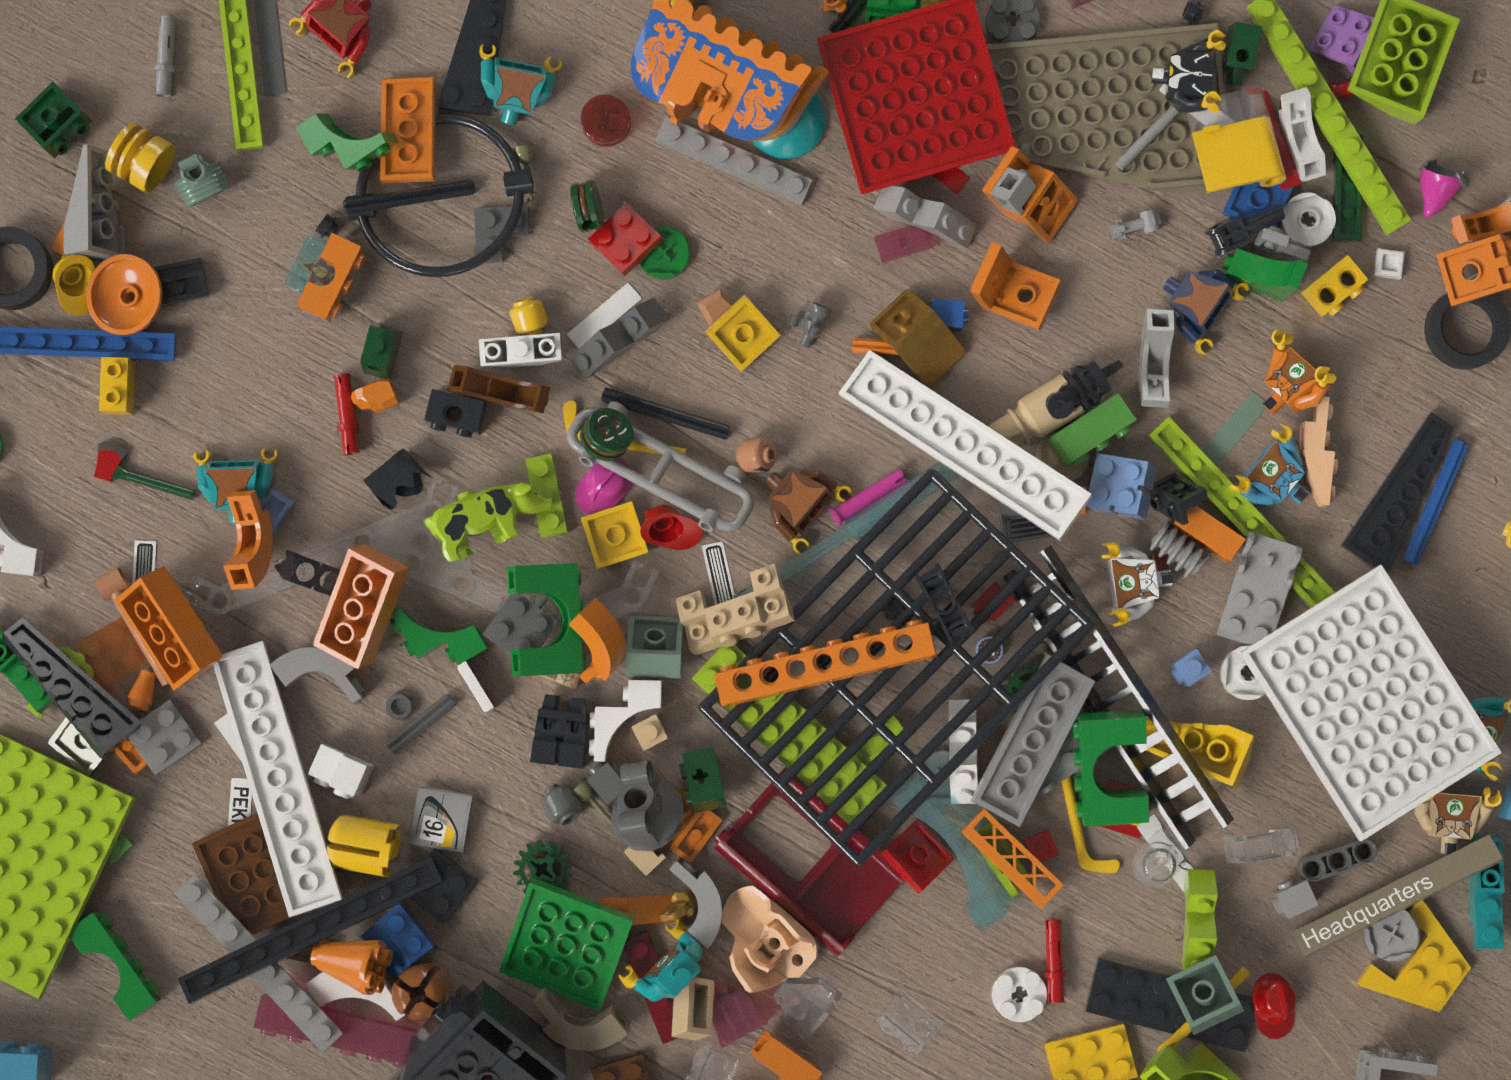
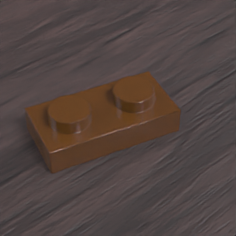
M644 1053L591 1068L593 1080H651Z

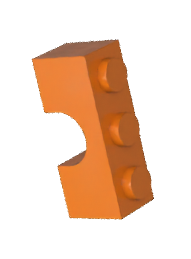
M331 233L320 257L324 262L334 266V279L325 286H318L308 281L297 306L301 310L328 323L331 322L332 317L336 319L342 308L340 301L344 293L348 294L353 286L354 280L351 278L355 270H360L365 261L364 249L349 240Z

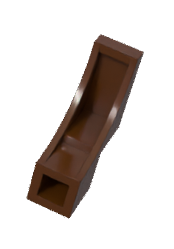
M454 365L447 391L477 400L488 401L513 410L543 414L548 404L550 387L495 375L469 366Z

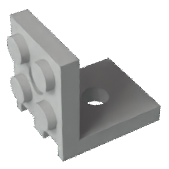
M1379 1047V1052L1359 1049L1356 1080H1380L1381 1069L1437 1076L1438 1065L1429 1061L1430 1057L1424 1056L1423 1053L1406 1051L1405 1056L1390 1048Z

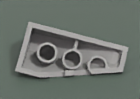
M89 144L83 145L64 224V255L80 254L87 256L90 260H106L115 255L126 254L125 230L123 225H119L116 209L120 208L118 200L113 201L110 188L113 183L112 174L105 169L107 152L105 149Z

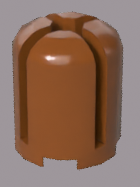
M431 961L418 962L402 971L398 976L400 979L394 982L392 1002L401 1015L407 1010L410 1012L407 1019L412 1021L428 1020L434 1008L440 1003L444 1004L452 996V982L449 978V973L441 965ZM427 981L429 984L425 988L426 994L422 996L418 992L420 991L418 986L424 985Z

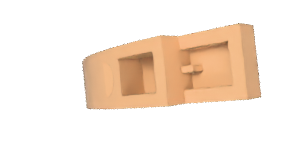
M1324 396L1320 405L1313 407L1311 422L1305 421L1300 424V455L1304 463V475L1318 507H1327L1330 505V502L1334 501L1335 486L1332 485V476L1336 475L1338 469V459H1334L1335 452L1324 450L1325 447H1328L1330 441V431H1326L1327 420H1331L1333 405L1329 404L1330 397Z

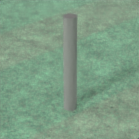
M1171 106L1115 162V165L1120 170H1123L1179 112Z

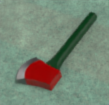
M114 441L98 444L97 464L93 477L111 483L113 479L127 480L193 500L195 496V490L134 472L120 466L128 455L127 450L121 444Z

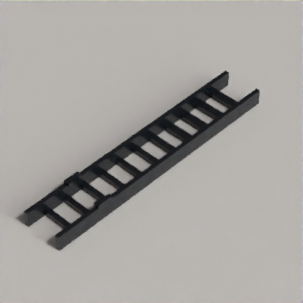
M1051 545L1039 552L1052 571L1047 577L1051 581L1057 579L1067 596L1095 622V628L1092 630V633L1098 640L1074 656L1069 653L1062 663L1085 675L1077 662L1102 647L1113 664L1093 675L1090 679L1096 683L1117 669L1128 686L1105 701H1102L1092 686L1085 701L1093 713L1110 712L1107 707L1133 692L1143 707L1141 710L1145 716H1149L1157 728V731L1147 736V744L1118 745L1116 747L1186 850L1196 840L1185 825V822L1208 809H1211L1223 828L1228 826L1234 818ZM1014 569L1003 576L1006 583L1017 574L1016 570ZM1023 582L1014 591V595L1023 607L1033 597L1032 594L1042 586L1037 582L1030 588H1027ZM1056 602L1044 611L1038 606L1029 615L1036 631L1048 621L1047 616L1062 606L1059 602ZM1077 621L1060 633H1057L1054 629L1044 639V643L1046 642L1053 653H1055L1064 644L1062 639L1076 631L1082 624ZM1165 740L1173 753L1147 768L1139 754ZM1180 763L1188 776L1162 790L1154 777ZM1195 785L1203 799L1177 813L1169 800Z

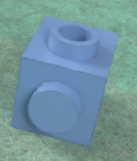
M1197 649L1190 650L1169 664L1173 669L1171 675L1179 685L1183 684L1184 687L1191 686L1212 672Z

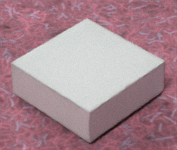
M1378 248L1376 250L1373 276L1400 280L1402 278L1405 252Z

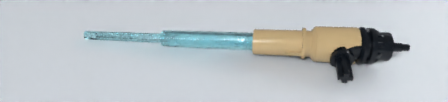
M1092 360L1084 366L1074 365L1070 368L1071 374L1065 370L1062 375L1056 376L1019 399L1016 409L1011 410L1009 408L1006 410V415L991 423L988 427L1018 447L1024 443L1029 445L1031 443L1030 439L1033 437L1043 439L1083 414L1084 411H1089V403L1093 406L1099 404L1102 395L1111 390L1107 378L1122 368L1123 364L1120 360H1117L1100 369L1096 362ZM938 462L844 521L846 524L844 528L779 567L781 580L784 581L854 537L856 541L860 540L929 469H935L949 483L960 478L961 475ZM931 482L903 512L940 489ZM750 585L732 596V598L754 592L753 586Z

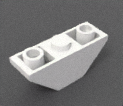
M560 333L479 339L481 367H532L562 360Z

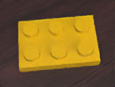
M1124 1023L1044 1043L1053 1080H1130L1138 1078Z

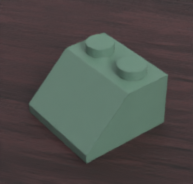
M629 616L626 676L681 678L683 625L680 623L679 617Z

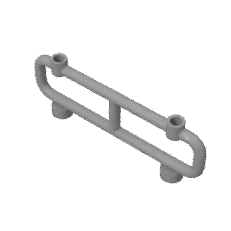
M610 402L607 408L615 409L625 416L628 415V410L618 402ZM591 407L581 410L571 423L567 432V441L572 449L581 454L579 461L583 465L593 467L596 462L698 517L700 519L698 525L705 531L712 532L714 527L726 532L736 531L745 524L754 506L753 496L748 489L742 486L746 479V474L736 466H728L722 475L633 427L634 440L662 454L661 459L648 479L617 461L598 460L584 449L577 435L588 416L598 408ZM673 460L741 497L743 506L736 518L732 521L720 518L716 511L704 509L658 484L671 461Z

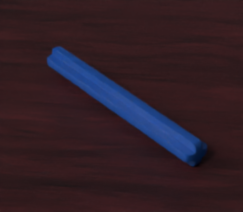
M1454 440L1403 556V561L1410 565L1417 566L1467 452L1468 444L1463 441Z

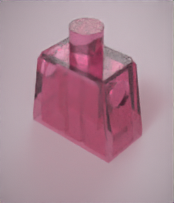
M725 977L714 981V993L717 998L713 1000L712 1021L722 1048L768 1024L767 1017L742 985L731 990Z

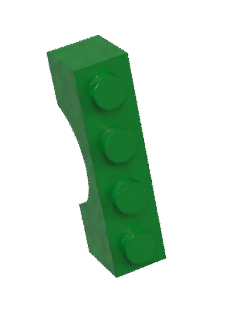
M96 911L74 926L70 939L81 954L90 952L101 953L108 956L116 964L120 974V985L113 1000L127 1020L131 1021L161 1000L158 995L160 989L153 980L148 981L143 974L145 969L142 963L136 957L132 958L127 951L129 945L121 935L117 936L111 928L113 927V922L109 916Z

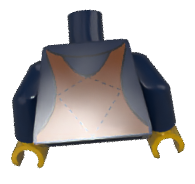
M1204 270L1198 273L1190 271L1182 282L1171 276L1163 288L1164 291L1173 295L1169 303L1174 310V321L1178 330L1191 343H1195L1196 352L1202 355H1206V353L1201 350V344L1206 342L1209 347L1213 348V343L1209 339H1202L1201 334L1207 335L1231 297L1236 301L1245 299L1244 296L1238 293V288H1241L1243 291L1249 290V286L1246 283L1235 284L1236 281L1220 270Z

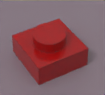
M1048 829L1023 839L1026 849L1040 862L1059 855Z

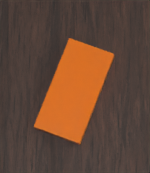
M434 76L381 80V133H394L399 141L391 147L392 151L389 154L380 158V181L382 184L435 181L436 79Z

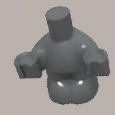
M807 300L804 318L790 314L787 324L793 327L799 326L803 330L804 335L800 345L810 348L813 339L822 334L832 309Z

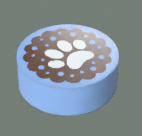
M993 637L982 638L976 645L975 653L977 654ZM1002 644L984 663L992 664L1002 657Z

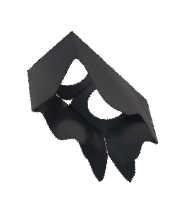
M402 448L363 481L384 508L387 507L392 510L397 505L394 495L408 497L422 492L420 473L430 478L432 477Z
M286 550V559L281 564L274 566L281 575V579L309 589L313 587L314 591L331 596L340 573V569L290 550ZM302 563H310L314 568L313 577L306 582L300 581L296 575L297 568ZM327 571H332L325 576L323 585L321 587V576Z

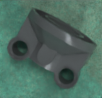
M649 760L622 764L620 776L623 788L618 794L611 815L613 832L623 845L634 851H651L661 848L674 839L683 826L686 814L684 800L673 785L658 777ZM645 802L641 807L637 808V806Z

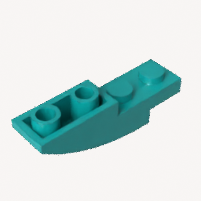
M1481 837L1473 838V842L1481 839ZM1492 838L1503 857L1502 838ZM1503 861L1470 877V924H1473L1474 950L1504 949L1502 894L1505 893Z

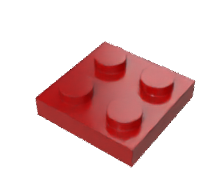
M625 202L604 223V228L596 230L587 240L625 277L663 238Z
M919 818L881 853L917 894L922 892L955 859Z

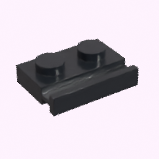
M202 258L153 267L162 285L161 307L210 297Z

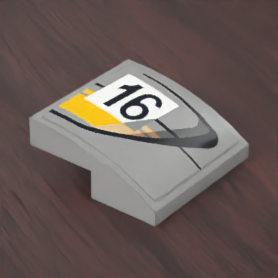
M419 786L410 844L463 853L468 823L470 821L473 794Z

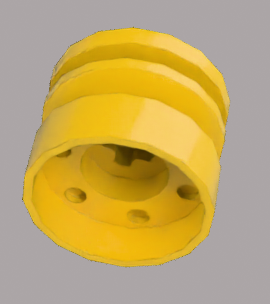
M131 122L120 131L112 143L106 157L105 169L112 174H117L122 180L129 177L131 185L148 194L158 187L169 171L175 156V146L160 136H155L151 139V132L148 129H142L139 124Z

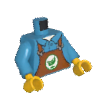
M1280 423L1283 428L1280 434L1275 430L1271 432L1272 436L1278 439L1279 442L1277 440L1271 442L1244 477L1236 475V478L1240 481L1238 487L1230 486L1231 490L1239 492L1251 503L1262 505L1278 504L1286 496H1289L1297 504H1301L1309 494L1306 489L1298 484L1305 474L1302 469L1304 463L1298 446L1292 438V429L1283 423Z

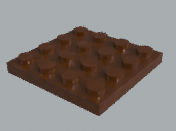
M258 813L191 843L214 895L252 935L290 918Z

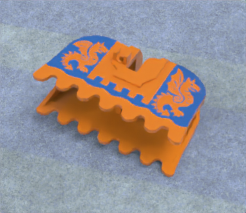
M654 0L650 14L633 51L631 75L642 95L650 100L667 105L668 114L671 116L670 122L678 125L681 120L690 116L699 106L703 108L698 117V125L704 131H713L718 128L736 139L752 141L777 139L795 126L812 96L829 74L828 69L822 66H816L812 69L804 64V58L800 54H792L787 59L786 54L781 52V46L777 42L771 41L764 47L763 42L758 39V33L755 30H745L741 35L732 18H722L718 23L710 6L702 5L694 12L695 9L690 3L691 0H675L673 7L670 5L671 0Z

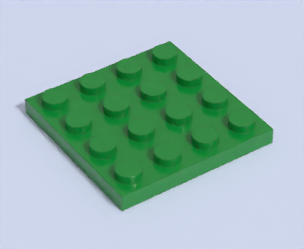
M532 877L498 972L542 989L546 987L549 992L600 1011L635 917Z

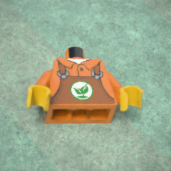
M1283 329L1275 330L1272 333V341L1276 346H1274L1271 363L1264 381L1273 394L1263 405L1273 415L1285 404L1294 413L1320 405L1326 392L1332 388L1330 384L1336 381L1335 374L1328 373L1329 367L1320 366L1315 369L1291 347L1287 349L1286 345L1293 342V335L1291 333L1284 334Z

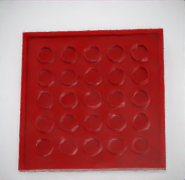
M947 0L816 38L823 66L829 71L827 80L860 195L1007 154L1011 146L1016 148L974 0Z

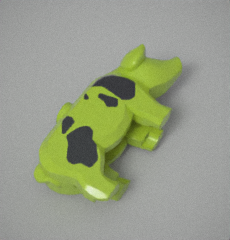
M525 482L494 486L475 494L472 490L457 495L458 501L439 508L432 516L426 518L425 525L430 529L432 535L442 542V553L446 560L453 562L474 555L469 549L467 537L480 536L489 531L497 544L506 542L520 535L519 530L516 528L515 516L517 514L533 515L550 510L553 498L542 497L529 483Z

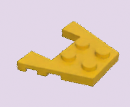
M1421 901L1410 906L1408 912L1415 918L1419 929L1426 935L1394 979L1390 978L1373 964L1369 963L1356 981V984L1440 1012L1471 967L1425 902Z

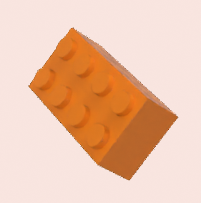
M366 544L349 548L313 645L356 669L374 663L410 567Z
M165 566L140 577L115 599L174 691L200 677L223 658L217 644L214 643L204 628V624L199 620L189 601L184 597Z

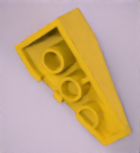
M1146 720L1148 736L1157 731V728L1151 720ZM1170 722L1205 776L1238 790L1249 764L1254 735L1229 725ZM1165 740L1146 750L1161 758H1165L1173 753Z

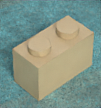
M694 977L674 997L671 1037L696 1041L711 1036L714 998L713 980Z

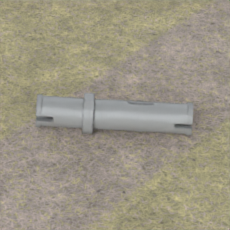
M168 15L159 17L157 65H154V73H156L154 95L159 98L171 97L172 75L175 74L176 69L173 66L176 18Z

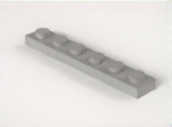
M667 116L655 139V142L801 206L813 181L808 177L680 122L678 125L670 122V117Z

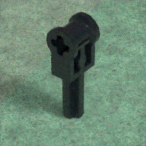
M1276 205L1243 220L1241 214L1208 228L1205 230V234L1210 236L1216 249L1214 251L1215 256H1220L1251 242L1250 234L1282 221L1286 217L1281 205Z

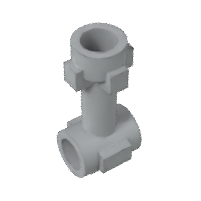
M1151 209L1140 212L1141 218L1125 223L1121 219L1114 220V223L1109 224L1112 239H1125L1126 233L1143 228L1145 233L1160 230L1159 224H1161L1159 213L1156 214V210Z

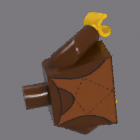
M791 470L784 478L777 472H774L766 481V485L774 490L768 498L772 503L770 513L774 526L788 542H792V548L797 554H801L796 549L797 542L803 541L809 548L807 540L798 537L797 534L799 533L802 536L833 498L837 502H845L846 500L842 499L839 495L841 490H845L848 494L852 493L849 487L837 486L838 482L821 471L802 470L797 472Z

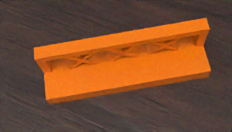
M984 808L969 824L967 823L960 830L975 847L1040 909L1064 886ZM983 817L992 823V836H981L973 829ZM996 828H997L1003 835L996 836ZM985 839H993V847ZM996 839H1008L1012 843V855H1000L996 851ZM1016 847H1017L1024 855H1016ZM1005 858H1012L1013 866ZM1016 858H1028L1032 862V874H1020L1016 870ZM1036 867L1044 874H1036ZM1032 877L1033 885L1025 878ZM1036 877H1048L1055 886L1043 896L1036 889Z

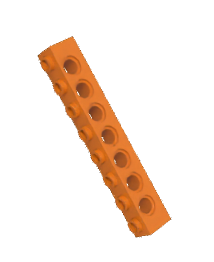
M915 620L906 623L907 628L896 630L895 626L880 629V634L869 636V632L854 635L853 641L843 643L842 639H836L826 642L827 647L816 649V646L812 645L800 648L799 654L789 655V652L774 654V660L763 662L762 658L746 661L747 666L736 668V664L721 667L720 672L714 674L721 706L738 705L937 657L929 623L923 624L922 620ZM904 636L912 638L913 641L912 647L907 651H902L898 648V641ZM875 643H883L885 645L886 651L883 656H872L871 648ZM850 649H856L859 653L858 660L852 664L846 663L845 653ZM824 655H828L832 659V665L827 670H821L818 667V660ZM796 662H803L805 664V672L801 676H794L791 672V668ZM770 668H776L779 673L778 679L773 683H768L765 679V673ZM745 674L750 675L752 678L751 686L747 689H741L738 684L740 677Z

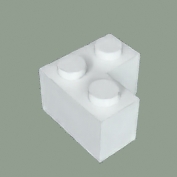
M321 744L308 775L314 777L313 782L327 788L328 786L335 788L334 794L349 799L362 795L375 765L327 744Z

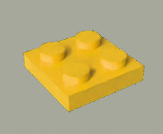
M745 295L705 331L710 339L741 372L781 336Z
M632 501L581 517L597 569L649 553L646 542L640 534L641 527Z

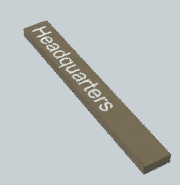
M1487 835L1291 933L1304 958H1307L1502 862L1503 857L1491 836Z

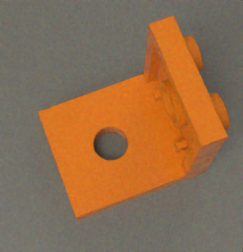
M1498 234L1436 254L1451 306L1460 305L1504 290H1511L1510 236ZM1470 264H1474L1478 268V275L1473 280H1468L1464 276V269Z
M992 242L970 292L982 309L1041 331L1062 285V281L1012 262L1002 245ZM1025 290H1030L1033 292V298L1029 302H1021L1019 300L1020 294Z

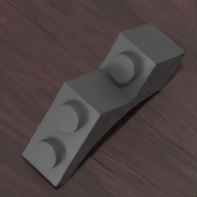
M653 297L634 306L619 321L596 332L571 356V359L586 379L617 355L645 337L655 333L669 318Z

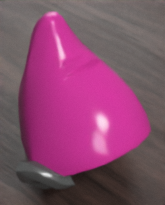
M1428 160L1419 168L1421 171L1420 186L1423 197L1424 216L1428 218L1434 216L1453 200L1461 187L1467 188L1470 181L1466 170L1462 173L1451 171L1437 165V160Z

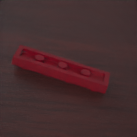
M647 931L626 940L624 949L630 964L639 979L643 978L659 961L649 933ZM644 997L662 1044L678 1039L677 1037H671L674 998L650 1001Z

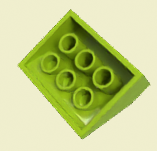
M1380 0L1348 91L1386 114L1415 125L1424 119L1460 19L1413 0Z

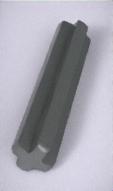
M445 694L388 740L386 745L390 751L398 753L456 705L453 698L449 694Z

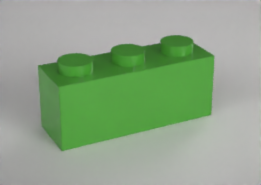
M1116 394L1053 435L1047 442L1065 468L1071 464L1077 467L1089 459L1087 454L1095 449L1099 453L1111 444L1109 439L1115 435L1120 439L1132 430L1130 425L1136 421V418L1121 396Z

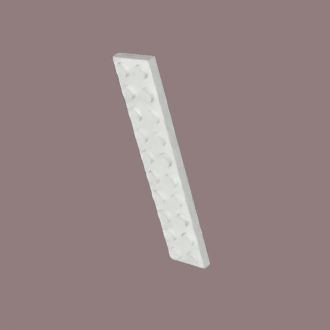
M871 350L868 351L839 392L842 398L1059 541L1063 539L1092 498L1091 493Z
M260 641L222 654L223 658L213 665L288 916L292 918L333 904L343 899L334 867L327 854V844L273 669L270 667L271 661L264 641Z

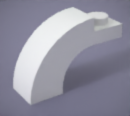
M1305 87L1282 94V109L1278 110L1280 126L1301 182L1326 175L1325 154L1315 134L1309 90Z

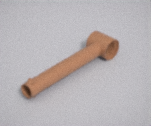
M116 567L94 580V584L105 601L112 599L162 686H167L169 683L115 601L116 598L131 586L123 571Z

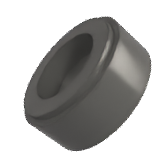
M396 693L388 698L386 711L391 718L405 720L413 713L414 703L408 695Z

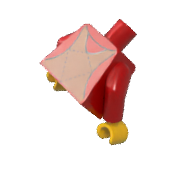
M312 0L301 12L300 19L293 18L289 21V27L294 29L300 23V29L295 33L297 36L305 35L309 29L342 59L347 56V62L339 64L338 72L341 73L345 66H350L351 71L347 76L350 79L356 73L354 64L359 63L368 46L371 30L368 26L370 17L366 12L372 5L369 0Z

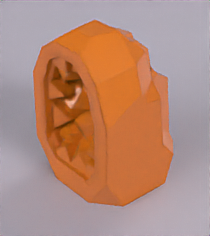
M390 379L366 385L353 391L351 394L353 404L357 405L361 410L369 409L379 413L400 405Z

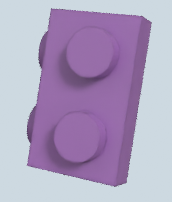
M1334 6L1310 45L1311 52L1345 64L1353 76L1374 18L1340 6Z

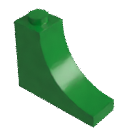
M1237 248L1232 255L1227 254L1222 269H1225L1224 274L1233 278L1236 283H1246L1250 289L1283 302L1298 289L1308 264L1300 260L1286 262L1268 259Z

